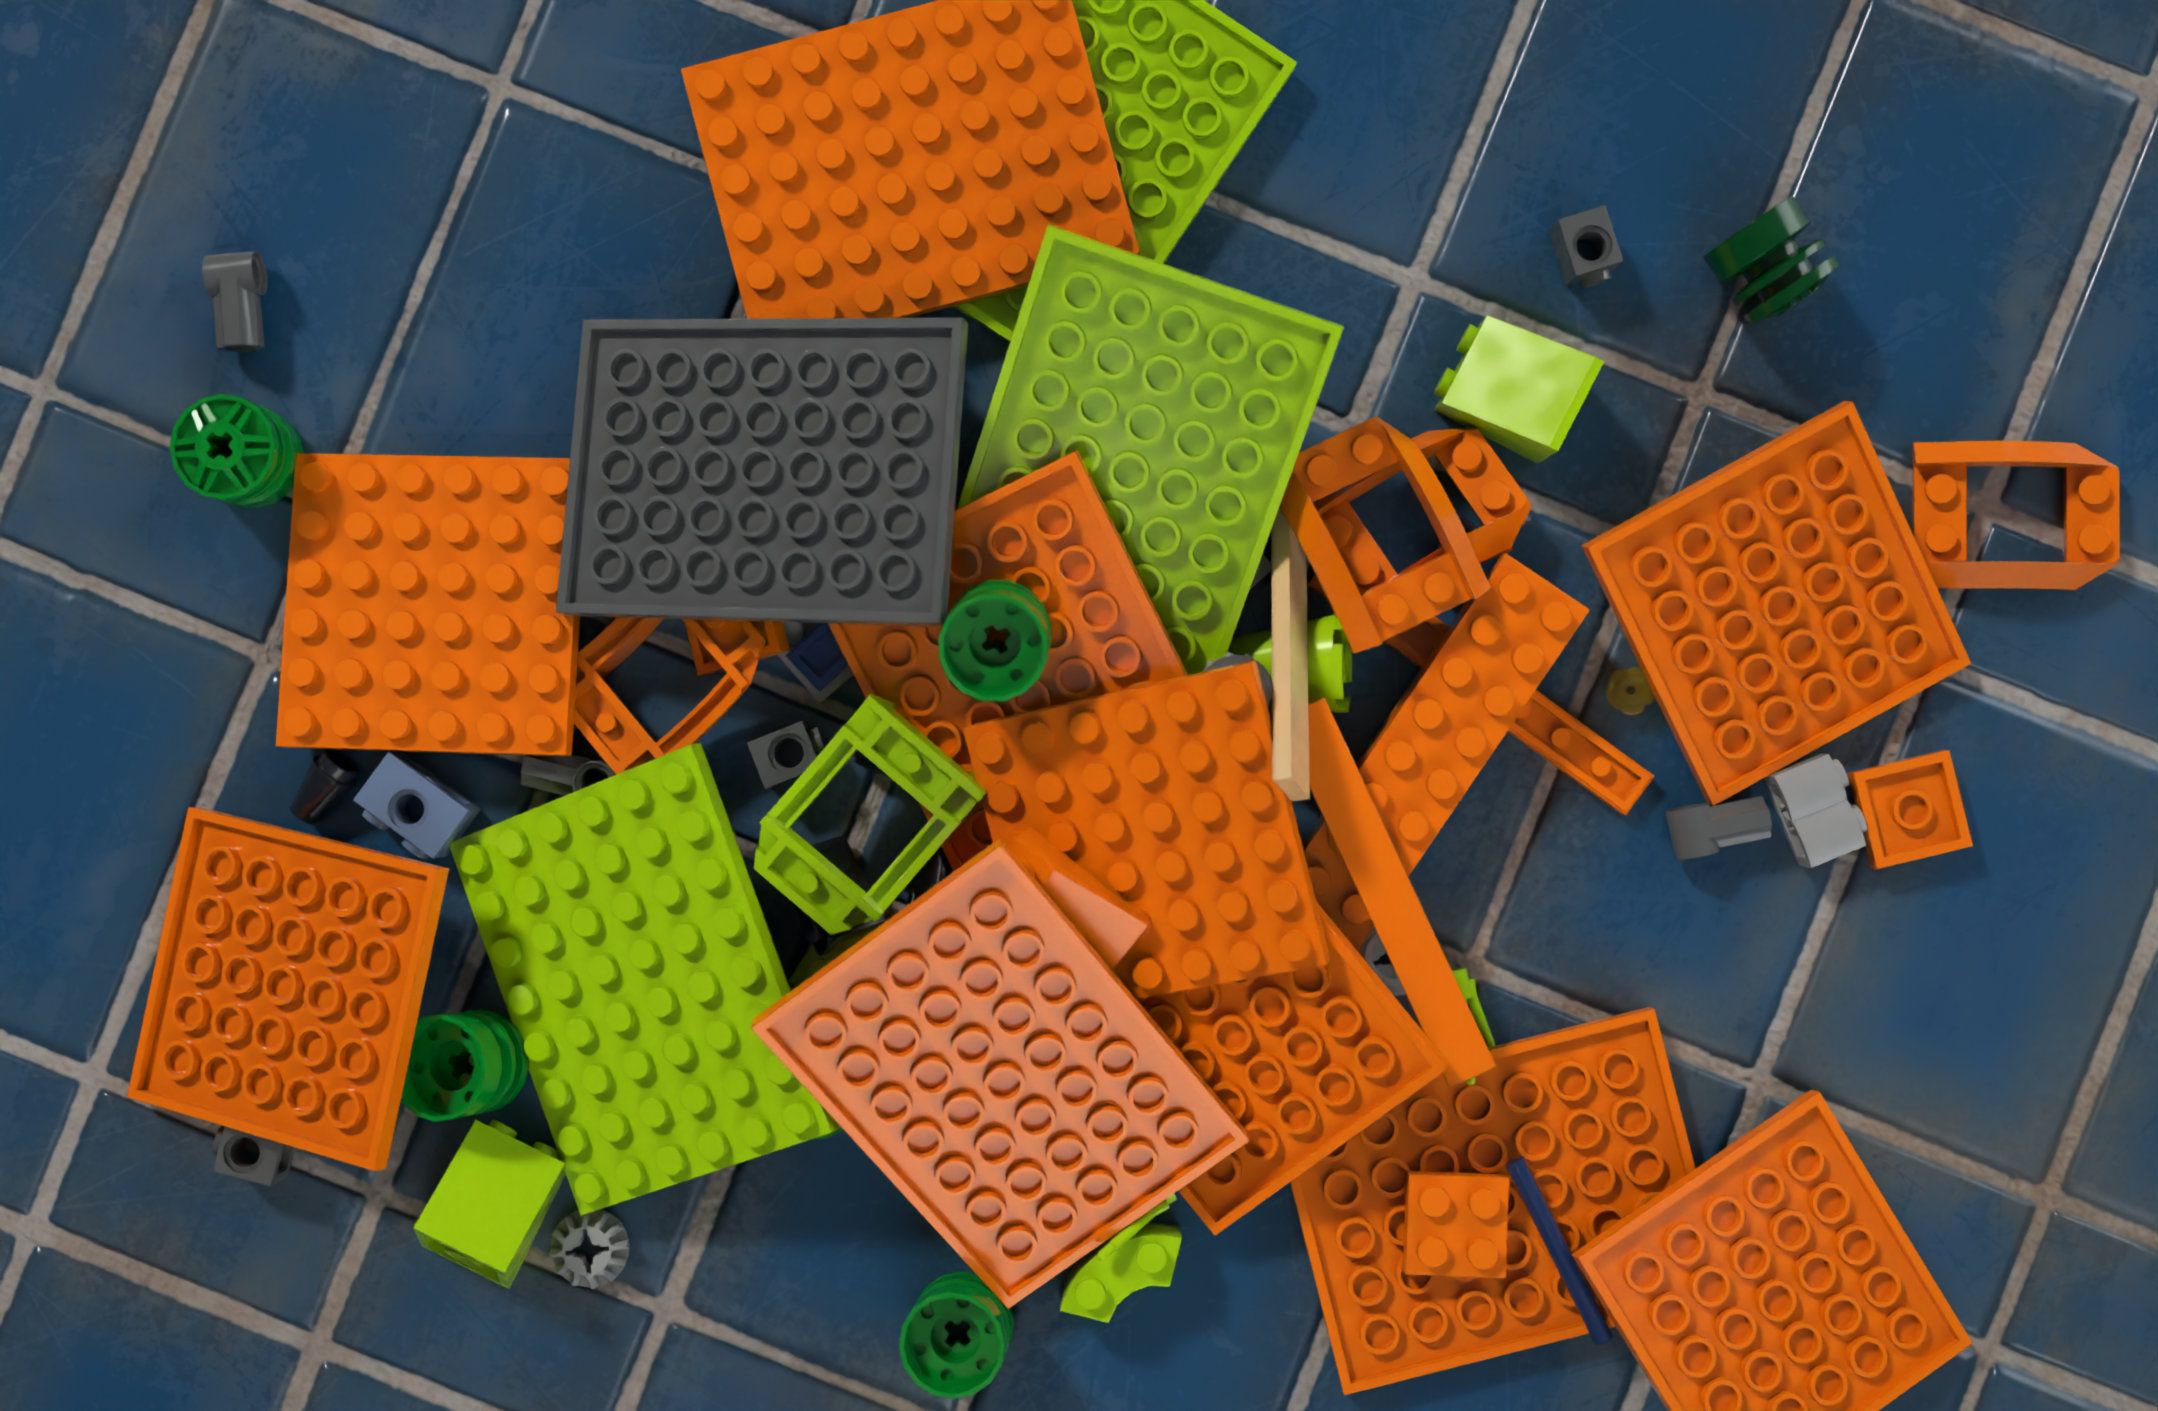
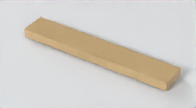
M1278 509L1271 529L1272 780L1293 802L1310 799L1306 554L1285 516H1282L1280 509Z

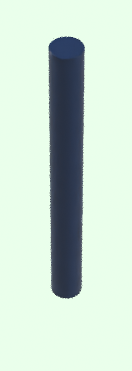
M1520 1156L1510 1160L1505 1166L1595 1345H1601L1610 1341L1613 1335L1576 1261L1572 1257V1253L1524 1157Z

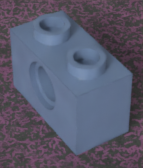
M388 752L353 799V801L365 809L362 816L367 821L384 831H387L389 827L405 838L402 845L409 852L424 860H427L429 856L432 859L447 857L451 852L450 845L452 842L462 837L481 811L478 806L404 752ZM413 795L420 798L424 805L423 816L418 822L411 820L406 812V804Z

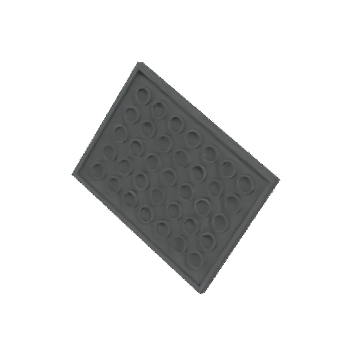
M963 318L583 320L556 613L593 617L943 627L948 610L968 323Z

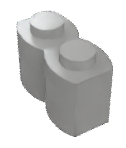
M1816 753L1791 763L1764 778L1770 799L1782 821L1785 835L1800 866L1813 868L1866 846L1863 833L1867 831V823L1861 810L1855 804L1850 805L1847 800L1844 787L1849 785V780L1839 760H1832L1829 754Z

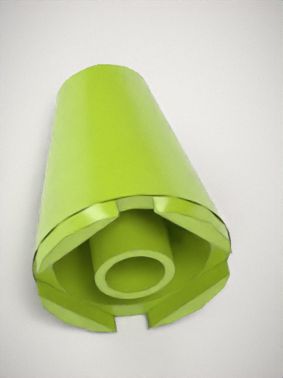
M1335 614L1308 620V704L1324 697L1331 712H1349L1351 696H1344V683L1352 682L1353 653L1348 645L1349 641ZM1272 629L1232 638L1227 652L1235 655L1249 654L1265 667L1272 682Z

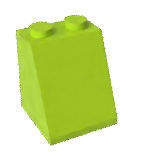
M1487 315L1478 327L1469 324L1456 348V351L1462 353L1463 356L1455 371L1447 367L1440 378L1433 394L1441 398L1434 411L1467 428H1478L1482 435L1539 464L1559 451L1604 361Z
M475 1120L413 1229L422 1247L510 1289L566 1175L564 1170L566 1166L564 1162L559 1160V1153L554 1148L537 1141L531 1147L515 1139L517 1136L515 1130L496 1120H491L489 1125Z

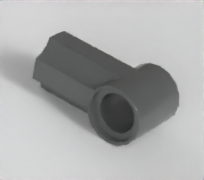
M258 251L206 255L203 258L202 275L206 291L213 299L217 349L232 352H252L265 348L260 295H264L267 290V272L261 254Z
M572 753V757L525 755L521 769V785L565 796L590 786L589 778L596 769L605 771L608 777L616 774L604 760Z
M1753 796L1714 806L1710 805V803H1699L1665 811L1675 860L1712 855L1720 852L1719 848L1739 845L1771 837V827L1773 824L1770 810L1763 796Z

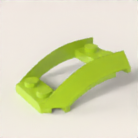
M872 693L864 700L858 710L843 725L783 797L759 822L761 830L759 846L755 852L754 870L831 935L850 930L856 925L870 921L876 922L987 793L984 787L976 781L973 770L970 773L964 770L894 710L895 703ZM858 750L933 814L930 820L867 893L791 829L793 824Z

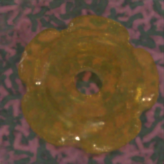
M1631 667L1629 670L1624 668L1618 669L1608 680L1606 696L1609 704L1614 709H1621L1626 715H1636L1643 712L1644 706L1651 704L1655 696L1642 669L1639 667ZM1629 686H1633L1635 688V693L1633 695H1629L1627 693V688Z

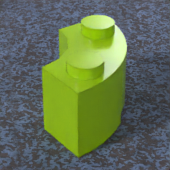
M1148 1223L1104 1261L1097 1259V1253L1117 1234L1076 1262L1069 1273L1060 1296V1311L1109 1323L1117 1305L1131 1292L1148 1286L1170 1287L1182 1240L1180 1226L1169 1223Z

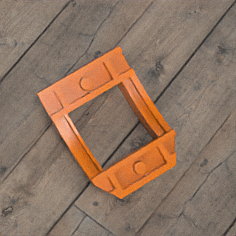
M1374 416L1299 452L1279 509L1297 537L1335 616L1338 617L1349 641L1348 645L1352 653L1355 654L1382 645L1383 641L1470 599L1476 600L1491 588L1453 505L1414 440L1379 417ZM1398 462L1422 504L1445 553L1360 593L1313 502Z
M1475 427L1430 430L1411 438L1416 442L1426 459L1432 456L1436 457L1483 524V526L1467 533L1480 564L1502 553L1507 554L1510 552L1521 526H1524L1532 505L1479 429ZM1398 462L1313 502L1360 593L1445 553L1443 547L1397 574L1349 504L1378 484L1401 472L1402 469Z
M2042 441L1913 443V536L1937 588L2076 590L2117 566L2120 559V471L2118 466L2076 443ZM2026 466L2063 468L2064 562L1967 561V467Z
M617 617L596 638L578 652L574 724L616 775L690 744L697 743L736 703L751 685L766 641L750 621L682 619L727 673L684 719L657 742L603 678L630 656L664 619Z

